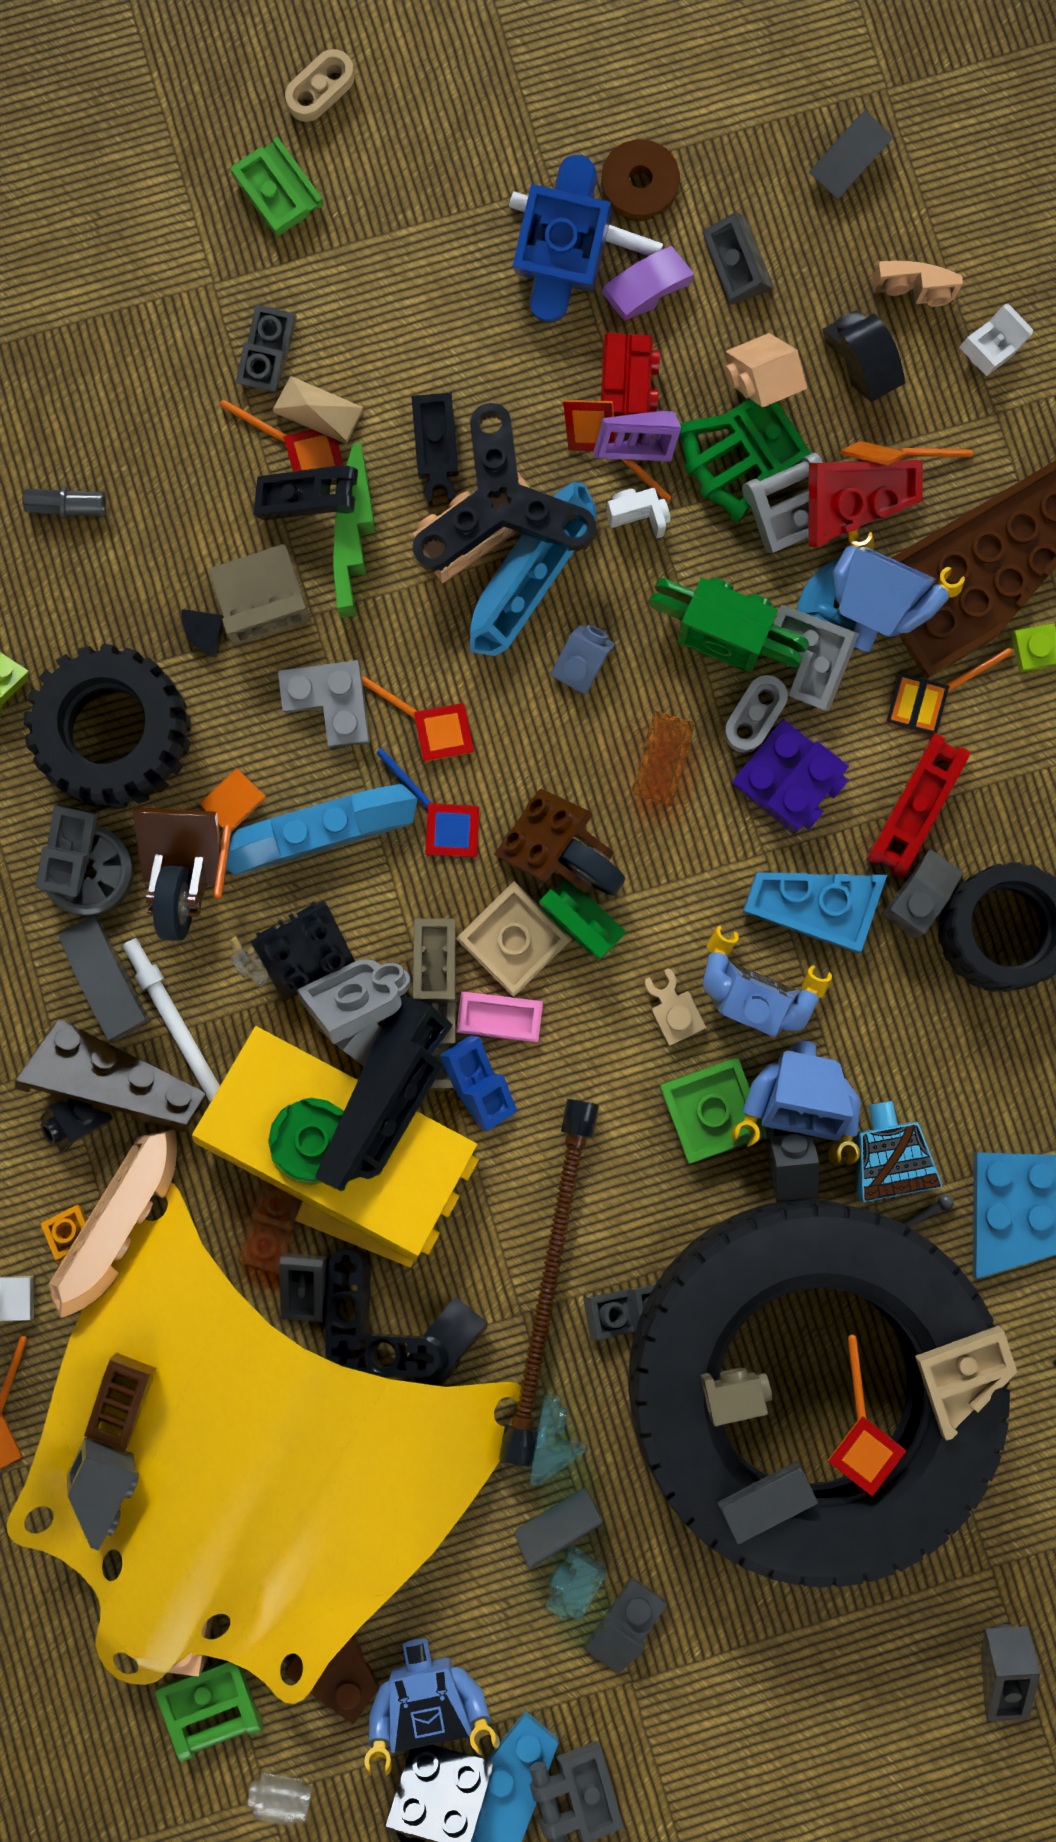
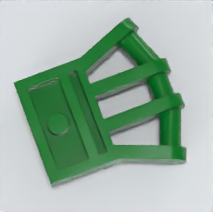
M748 399L724 415L680 423L681 430L678 439H681L686 462L684 466L685 471L689 477L694 476L701 486L699 492L704 500L710 499L731 514L729 519L736 524L740 523L751 506L747 503L745 497L740 501L725 491L724 487L753 469L759 475L757 479L761 481L801 463L803 457L812 454L778 401L761 407L751 399ZM729 429L731 432L730 436L700 454L697 435ZM740 446L747 458L714 478L707 466Z

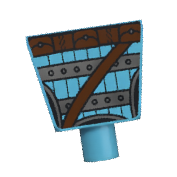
M893 1101L868 1105L873 1129L860 1131L857 1136H854V1143L860 1149V1158L855 1163L856 1199L866 1202L942 1187L941 1179L918 1122L898 1124Z

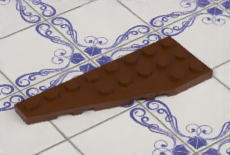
M1056 460L891 558L936 578L934 585H938L940 574L946 567L952 568L950 576L945 580L947 583L956 584L960 581L961 577H965L960 594L949 597L947 602L932 618L911 632L898 635L926 680L995 639L1056 568Z

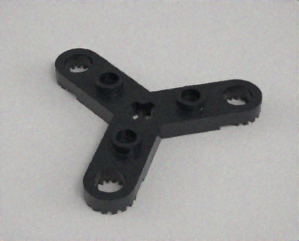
M487 403L479 406L473 412L470 419L478 490L419 532L413 541V553L418 564L425 570H432V572H436V570L442 571L444 570L443 568H448L450 563L461 555L467 554L502 527L512 529L546 543L556 544L568 549V551L576 550L578 552L592 545L593 540L596 538V522L593 515L585 508L519 484L510 415L503 406L496 403ZM493 416V418L497 417V419L501 420L502 426L497 432L485 433L480 429V424L483 423L482 420H486V417L489 419ZM502 493L506 494L507 501L510 504H502L499 509H494L491 498H499ZM571 520L583 521L587 526V530L582 536L572 538L564 533L565 526L568 525V522L571 523ZM432 540H439V542H443L445 545L444 552L436 558H429L423 554L424 545H427L429 541L432 542Z

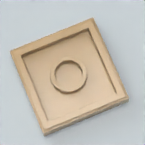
M514 881L456 940L514 998L572 941V938Z

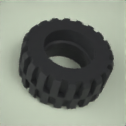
M102 644L100 651H94L91 646L78 648L79 656L71 659L67 654L56 660L60 666L51 674L45 669L40 675L39 679L44 683L40 691L31 689L27 699L33 705L32 712H24L23 725L30 730V734L25 736L27 749L34 753L33 762L38 770L48 777V781L68 796L79 802L83 801L90 806L102 809L105 805H110L114 809L127 808L128 802L135 801L137 804H141L150 800L148 794L155 789L161 793L169 786L165 780L170 774L178 775L183 764L179 760L182 753L188 754L191 743L187 739V732L191 731L190 717L185 711L187 705L183 696L177 690L176 685L150 658H143L138 651L127 647L123 651H119L115 645ZM111 692L126 693L139 702L145 713V728L139 743L127 756L112 763L95 764L86 760L79 754L73 741V728L79 712L88 702L100 695Z

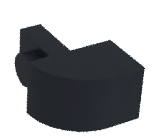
M856 310L841 316L836 322L822 329L825 342L845 359L851 386L870 402L906 383L896 344L884 323L875 313L864 317Z

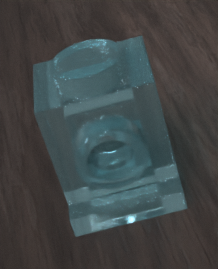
M568 1545L564 1550L567 1564L559 1563L548 1581L547 1586L551 1588L546 1607L563 1619H568L571 1615L580 1621L604 1581L606 1570L605 1566L572 1545Z

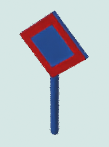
M378 749L377 755L427 809L425 855L477 858L479 806L432 803L383 749Z

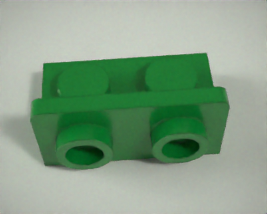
M565 880L554 890L550 889L539 901V906L597 962L625 935V930L592 898L580 889L577 890Z

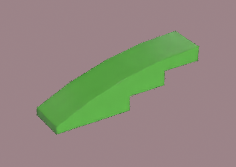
M361 443L352 445L346 465L358 470L357 484L352 488V496L355 497V510L349 514L336 512L334 526L333 570L336 603L340 618L356 616L351 577L366 574L360 535L376 533Z

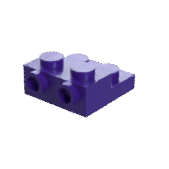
M782 719L734 778L731 785L795 834L801 826L809 830L824 812L818 805L828 794L834 799L846 785L849 779L843 774L849 768V765L818 741L814 744Z

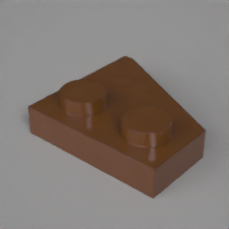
M355 1635L350 1638L328 1663L310 1694L353 1725L379 1688V1682L371 1666L366 1663ZM297 1654L284 1673L295 1683L300 1680L303 1673V1663Z

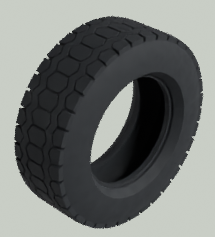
M792 1200L770 1203L743 1211L714 1225L683 1249L663 1272L645 1303L635 1329L630 1352L628 1378L632 1422L642 1454L663 1496L683 1523L713 1550L747 1570L764 1577H769L772 1580L811 1587H831V1585L842 1587L863 1584V1581L866 1579L868 1582L893 1575L896 1569L902 1571L923 1560L922 1556L925 1553L927 1555L933 1553L949 1540L948 1535L950 1533L955 1534L971 1516L969 1511L972 1508H977L989 1488L986 1484L989 1480H993L1002 1457L999 1452L1004 1450L1009 1425L1006 1422L1010 1414V1390L1007 1389L1010 1383L1008 1381L1002 1388H998L992 1393L990 1401L978 1413L973 1410L956 1428L958 1434L953 1439L946 1441L940 1433L915 1356L996 1327L993 1324L994 1320L982 1297L958 1265L934 1243L902 1223L869 1210L832 1201ZM812 1288H831L855 1293L869 1301L884 1316L900 1342L907 1371V1396L903 1414L891 1439L907 1451L873 1497L847 1476L827 1482L809 1483L818 1504L738 1545L717 1502L769 1475L746 1462L732 1448L723 1425L714 1426L710 1421L700 1375L709 1373L714 1381L719 1380L722 1361L737 1331L752 1314L772 1300L788 1293Z

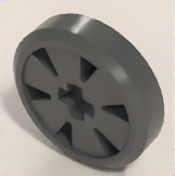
M96 826L89 861H95L93 868L97 871L96 876L93 879L87 876L86 880L82 882L77 897L46 891L50 899L59 907L80 916H97L117 907L128 895L134 879V862L128 847L117 835L99 826Z

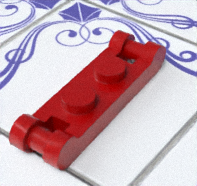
M935 732L926 744L917 765L866 856V860L875 865L880 862L891 868V874L901 879L909 870L971 754V751L961 746L956 749L945 743L946 738ZM936 757L949 763L946 771L933 765ZM892 838L905 845L900 855L888 849Z

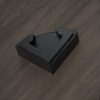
M182 609V624L190 641L206 655L217 658L223 629L222 618L224 617L217 614Z

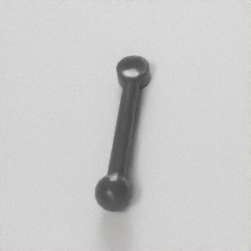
M941 1195L936 1204L902 1222V1224L911 1228L941 1210H951L954 1206V1200L949 1195Z

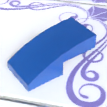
M469 1036L439 1055L457 1094L482 1131H489L517 1112L505 1077L493 1072L480 1037Z

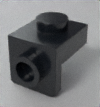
M69 1099L68 1102L58 1101L46 1109L40 1117L42 1121L41 1130L46 1140L51 1145L56 1144L59 1151L63 1152L69 1149L74 1142L110 1123L113 1117L110 1112L92 1109L93 1104Z

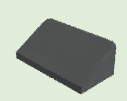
M734 212L702 231L730 304L758 296L774 288L750 224L745 216Z
M797 1461L717 1502L738 1545L818 1504L807 1477Z
M583 1488L516 1529L515 1537L529 1568L535 1567L601 1526L603 1522L602 1515L589 1492Z

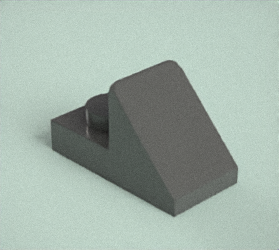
M631 1575L584 1645V1650L619 1674L644 1651L645 1645L643 1640L667 1606V1601Z

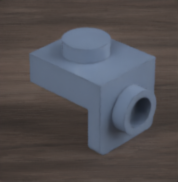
M579 625L571 633L550 675L586 695L615 644L607 639L608 635L603 630L592 625H587L586 627Z

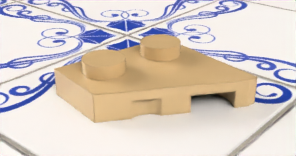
M999 1326L915 1356L940 1433L946 1441L953 1439L958 1434L956 1428L973 1410L978 1413L990 1401L992 1393L996 1389L1002 1388L1017 1373L1005 1332Z

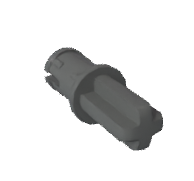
M63 486L61 490L28 488L24 490L22 497L23 508L27 513L58 514L63 519H68L70 515L105 517L106 494L104 491H70L68 486Z

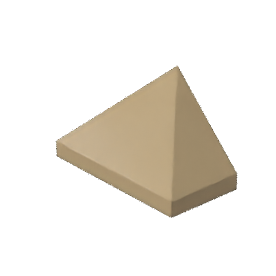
M290 376L273 408V412L347 444L363 413V407Z

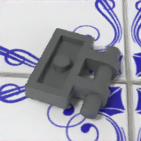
M597 1741L557 1756L561 1772L557 1775L549 1776L544 1762H537L529 1767L532 1777L530 1790L533 1800L539 1802L543 1816L540 1821L543 1836L548 1838L550 1842H567L565 1834L577 1830L582 1842H592L623 1829L602 1749ZM567 1793L571 1809L561 1813L558 1810L555 1798Z

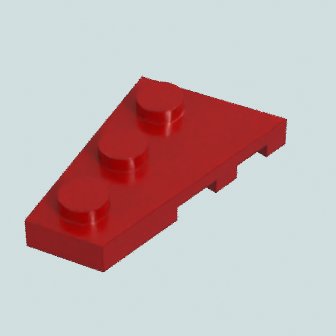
M900 460L889 466L871 461L809 463V547L821 546L828 543L834 537L860 529V526L878 518H885L921 502L923 460Z

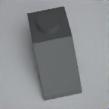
M928 849L881 915L914 939L924 935L949 901L963 872L932 849Z
M1008 1624L986 1628L981 1647L986 1720L1029 1719L1040 1677V1670L1028 1626L1013 1627Z

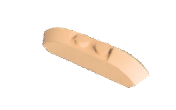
M171 1129L137 1137L49 1282L51 1297L60 1318L69 1316L91 1304L107 1290L119 1274L110 1265L113 1260H120L127 1251L131 1242L128 1235L134 1225L142 1223L149 1214L153 1202L150 1201L152 1195L164 1198L171 1184L177 1158L175 1130Z

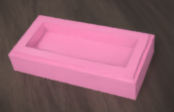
M461 991L456 1033L538 1043L543 1001Z

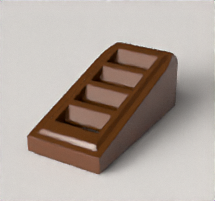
M119 1353L113 1355L105 1370L84 1437L125 1452L157 1368ZM119 1375L137 1382L136 1389L116 1382L117 1376ZM112 1390L133 1398L131 1404L110 1397ZM106 1405L128 1413L126 1420L104 1412ZM100 1421L122 1428L121 1435L117 1436L99 1429Z

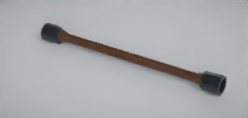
M567 1099L561 1132L567 1133L565 1143L568 1149L565 1151L567 1153L564 1156L566 1160L563 1162L565 1165H563L562 1168L564 1170L561 1172L563 1176H561L562 1181L559 1183L561 1185L558 1188L560 1191L557 1193L559 1197L556 1199L558 1202H556L555 1205L557 1207L554 1209L556 1213L553 1215L555 1218H553L552 1221L554 1223L551 1225L553 1229L550 1230L552 1234H550L549 1237L551 1239L548 1241L550 1245L547 1246L549 1250H547L546 1253L548 1255L545 1257L547 1261L544 1262L546 1266L543 1267L545 1271L542 1273L544 1277L541 1278L543 1282L540 1283L542 1286L539 1289L541 1293L538 1294L540 1298L537 1299L539 1302L536 1305L538 1309L535 1310L537 1314L534 1315V1318H536L533 1321L535 1325L532 1326L534 1330L531 1331L533 1335L530 1337L532 1341L529 1342L531 1346L528 1347L530 1351L527 1353L529 1357L526 1358L528 1363H525L527 1368L524 1369L525 1374H523L525 1378L522 1380L524 1384L521 1385L523 1390H520L522 1395L519 1396V1399L521 1401H518L520 1406L517 1407L516 1415H513L512 1425L505 1424L499 1460L515 1465L532 1466L538 1431L532 1429L534 1419L531 1413H533V1402L536 1400L534 1397H536L537 1393L535 1391L538 1389L536 1386L539 1384L537 1381L540 1379L538 1376L541 1373L539 1370L542 1368L540 1364L543 1363L541 1360L544 1357L542 1353L545 1352L543 1348L546 1347V1344H544L547 1341L545 1337L548 1336L546 1332L549 1331L547 1326L550 1325L548 1321L551 1320L549 1316L552 1314L550 1310L553 1309L551 1305L554 1304V1301H552L555 1298L553 1294L556 1293L554 1289L557 1288V1285H555L558 1282L556 1278L559 1277L557 1273L560 1272L558 1268L561 1266L559 1262L562 1261L560 1257L563 1256L561 1252L564 1250L562 1246L565 1245L563 1241L566 1240L564 1236L567 1234L565 1230L568 1229L566 1225L569 1224L567 1219L570 1218L568 1214L571 1213L569 1209L572 1208L570 1203H573L571 1199L574 1197L572 1193L575 1192L573 1187H576L574 1183L577 1181L575 1177L578 1176L576 1171H579L577 1166L580 1165L578 1161L581 1160L579 1156L582 1155L580 1150H583V1147H585L587 1137L593 1138L598 1116V1104Z

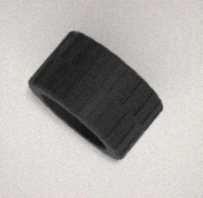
M1010 862L1002 865L1000 863L970 876L955 887L949 901L943 908L942 914L939 916L938 924H940L938 938L946 961H949L953 967L952 970L958 976L966 979L967 983L982 987L987 991L995 992L1001 990L1008 992L1037 985L1039 982L1048 980L1055 975L1056 878L1053 875L1031 864L1024 865L1021 862ZM1006 889L1021 895L1033 906L1039 917L1041 925L1039 947L1033 958L1022 965L1005 967L992 962L980 951L974 940L971 922L975 905L983 896L995 890Z

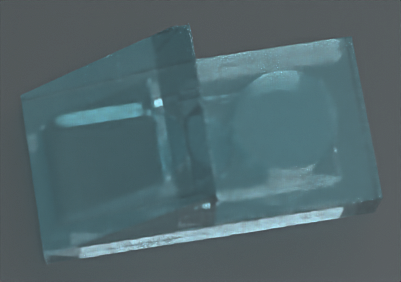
M543 1393L537 1429L538 1434L530 1471V1485H541L587 1451L585 1443L555 1438L556 1433L564 1434L567 1418V1408L560 1407L561 1398L559 1395Z

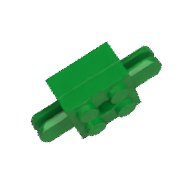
M701 577L695 591L665 578L657 580L654 588L658 593L651 594L648 604L653 609L682 621L677 640L678 644L749 674H752L760 654L790 667L800 666L803 658L799 652L807 650L809 641L799 634L773 624L778 609L772 607L771 601L757 594L745 596L733 591L734 587L727 581L712 577L710 580Z

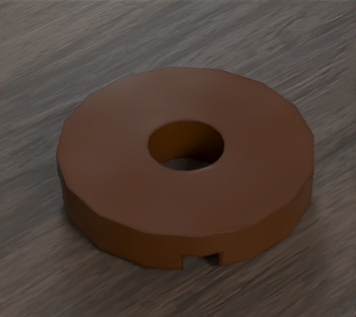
M635 139L622 143L610 152L603 164L601 189L607 201L611 202V208L615 213L629 220L645 221L653 219L654 215H658L661 212L663 214L671 207L678 195L680 172L676 159L667 148L654 141ZM636 173H643L650 178L651 183L645 188H637L631 184L629 179Z

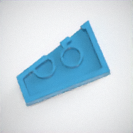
M757 872L742 913L859 954L862 952L887 875H813L807 873Z

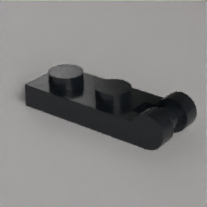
M342 465L257 476L253 515L262 520L331 512L353 513L355 510V497L352 496V488L357 484L358 470L354 467ZM331 485H336L335 494H330Z

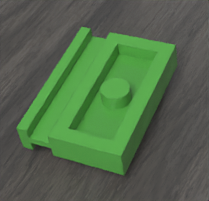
M276 136L272 139L273 142L265 148L261 146L231 166L230 171L235 181L274 235L278 237L307 218L309 212L317 207L319 209L323 207L324 203L320 194Z

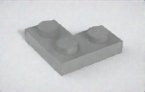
M781 605L774 624L799 634L809 641L807 650L799 652L803 659L788 696L830 711L859 633Z
M359 660L278 671L283 712L291 713L323 708L327 743L330 748L370 743L361 663Z

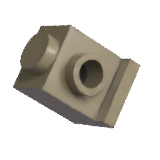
M735 1368L721 1372V1379L714 1381L709 1373L700 1375L709 1419L714 1426L768 1415L765 1402L772 1400V1393L766 1373L756 1375L752 1372L747 1374L746 1368Z

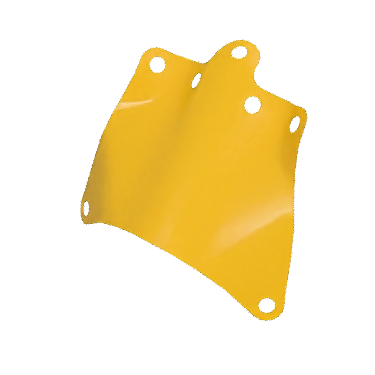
M171 1183L165 1195L168 1206L164 1215L155 1221L144 1219L142 1223L134 1225L128 1235L131 1242L127 1251L120 1260H113L110 1265L119 1274L107 1290L95 1301L83 1308L69 1338L29 1475L9 1515L6 1524L7 1532L14 1543L23 1547L44 1551L61 1559L81 1574L94 1589L101 1608L95 1642L96 1650L106 1670L118 1680L129 1684L141 1685L157 1682L176 1663L186 1658L192 1651V1656L205 1655L226 1660L250 1671L261 1679L276 1697L284 1703L296 1704L304 1700L311 1692L328 1663L358 1629L436 1551L472 1503L501 1461L499 1460L505 1426L497 1424L494 1417L495 1407L501 1399L506 1397L513 1398L518 1404V1401H521L519 1396L522 1395L520 1390L523 1389L521 1385L513 1382L443 1387L391 1380L340 1366L302 1348L271 1326L233 1287L203 1246L180 1191L175 1184ZM119 1353L157 1369L126 1450L133 1453L135 1471L139 1473L136 1488L130 1498L124 1497L118 1509L121 1511L114 1534L112 1536L106 1535L100 1549L96 1550L90 1548L68 1498L67 1473L85 1438L86 1428L108 1362L113 1355ZM119 1375L116 1379V1382L136 1389L138 1384ZM113 1390L110 1397L131 1404L133 1399ZM107 1405L104 1411L126 1420L128 1414ZM100 1421L99 1429L117 1436L121 1435L122 1428ZM38 1507L50 1508L53 1512L52 1524L43 1532L37 1534L28 1532L25 1528L27 1515ZM110 1550H117L122 1557V1569L117 1579L108 1581L102 1570L103 1560ZM217 1614L227 1615L230 1619V1626L225 1634L216 1639H207L203 1636L202 1628L208 1619ZM116 1653H125L137 1662L138 1671L132 1674L120 1672L114 1664L113 1656ZM289 1654H297L303 1663L302 1676L294 1685L285 1684L280 1674L282 1661Z

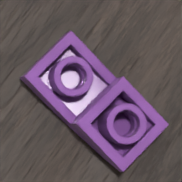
M670 246L629 267L603 286L601 292L625 321L655 309L660 297L690 286L695 274L676 250Z

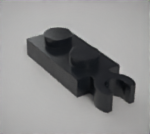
M452 393L411 396L418 478H430L424 489L426 503L428 506H433V493L438 489H442L448 493V502L450 504L456 496L454 485L447 477L459 476Z

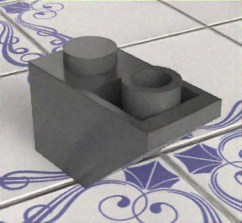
M764 1126L767 1133L765 1138L769 1172L776 1202L818 1198L819 1160L813 1136Z
M85 1437L67 1473V1492L90 1548L99 1550L105 1536H112L114 1534L121 1511L118 1509L124 1497L130 1498L138 1482L139 1473L135 1471L133 1453L123 1452Z

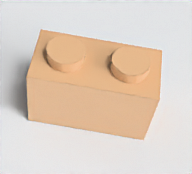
M770 333L725 351L729 365L725 366V374L731 388H736L745 398H750L761 407L807 389L798 350Z

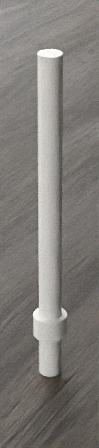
M137 938L126 942L122 947L137 972L134 976L142 991L147 990L211 1103L220 1085L162 984L164 980L163 975L157 965L152 966Z

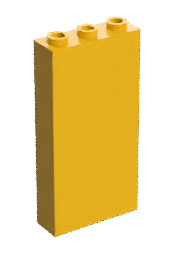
M255 1026L192 1134L193 1142L415 1262L421 1252L429 1255L440 1232L433 1229L441 1214L447 1218L450 1216L460 1197L453 1190L460 1177L467 1181L469 1180L479 1161V1158L473 1155L477 1143L416 1111L380 1175L371 1179L358 1177L351 1180L343 1191L334 1189L324 1183L310 1185L294 1182L279 1171L271 1158L268 1143L271 1124L283 1108L307 1098L327 1100L344 1112L358 1080Z

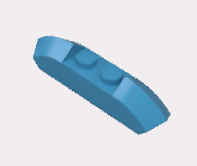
M572 482L553 496L585 508L593 515L594 519L597 518L596 505L584 483ZM576 519V521L571 520V523H567L568 525L565 526L564 533L569 537H580L587 530V526L583 521L580 522ZM522 534L485 588L476 605L470 628V652L496 656L507 650L574 550L568 551V549L556 544L546 543Z
M402 784L359 792L246 826L231 832L226 868L233 875L247 874L403 828L413 823L418 798Z

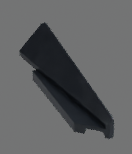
M402 995L400 996L402 1004L399 1010L385 1019L315 1175L316 1179L320 1182L343 1191L351 1180L358 1177L371 1179L382 1172L444 1065L432 1053L453 1024L430 1004Z

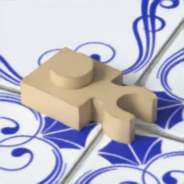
M668 968L663 971L668 981L666 988H655L650 977L644 980V986L646 991L651 996L658 998L660 1005L650 1010L667 1045L670 1046L705 1029L706 1026L689 991L677 996L674 990L676 987V976Z

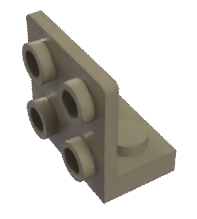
M284 544L209 569L224 616L222 621L226 633L234 646L311 621L288 550Z

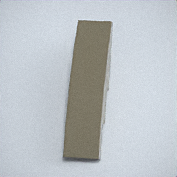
M455 918L414 919L413 999L432 1005L453 1024L432 1053L441 1063L439 1055L456 1045ZM444 1065L429 1091H456Z

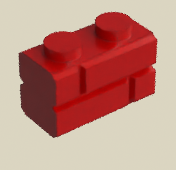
M607 333L604 336L601 401H613L614 417L657 412L658 389H651V375H659L660 350H652L653 337L651 335L632 334L628 336L627 334Z

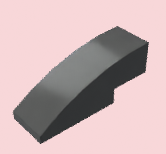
M93 915L58 934L75 976L108 1041L115 1042L151 1022L133 988L135 985L97 916Z

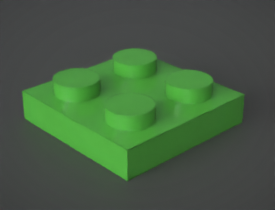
M738 1057L659 1085L688 1164L743 1145L751 1139L750 1131L744 1127H741L739 1130V1136L735 1142H732L730 1137L733 1127L744 1121L746 1113L742 1111L750 1090ZM758 1118L756 1125L760 1131L759 1138L767 1136L764 1126H762L761 1118Z

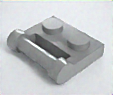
M817 453L803 457L801 463L761 481L753 479L743 484V495L751 506L766 552L774 553L809 537V489L773 506H769L767 495L805 478L809 479V463H823Z

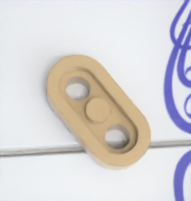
M337 49L326 50L288 84L285 91L287 108L294 118L304 122L316 120L351 88L354 82V69L350 57ZM333 73H338L341 75V77L336 80L328 78ZM306 99L313 101L309 106L300 105Z

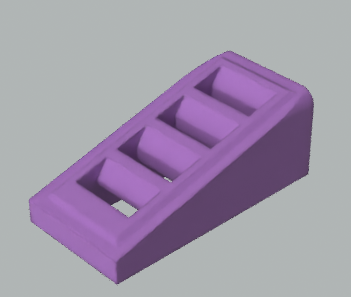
M657 411L603 418L593 454L595 458L671 461L681 425L672 411ZM611 432H617L614 443H608ZM625 433H630L628 441H623ZM639 433H643L642 439H638Z

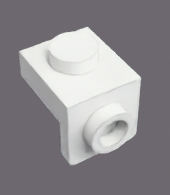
M1005 304L989 322L968 336L959 348L987 376L1013 357L1033 334V329L1009 304Z
M655 487L637 493L635 489L624 490L615 494L612 497L613 500L608 501L606 515L610 528L649 517L655 538L657 539L664 536L666 523L671 521L667 503L664 498L658 500Z

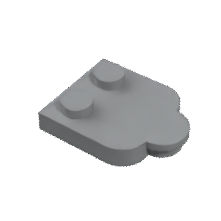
M364 959L355 961L334 973H330L297 989L301 1003L330 1041L335 1044L396 1013L402 1004L400 996L409 990L411 979L408 972L403 970L399 964L387 963L380 966L376 961Z

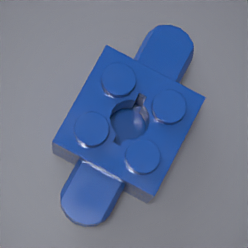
M571 155L562 161L554 189L531 184L512 267L516 275L534 279L529 305L532 313L545 323H554L564 317L572 288L594 293L611 220V202L593 198L597 173L594 164L583 155Z

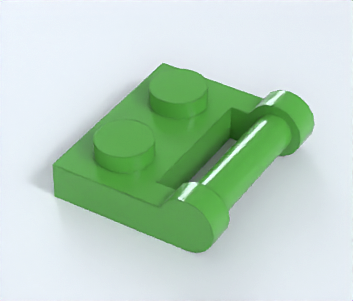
M226 1660L203 1668L199 1677L185 1675L161 1684L155 1689L159 1706L180 1762L194 1758L197 1751L246 1732L251 1736L263 1731L262 1717L254 1703L243 1668ZM236 1706L239 1708L241 1716L192 1735L186 1730L185 1726Z

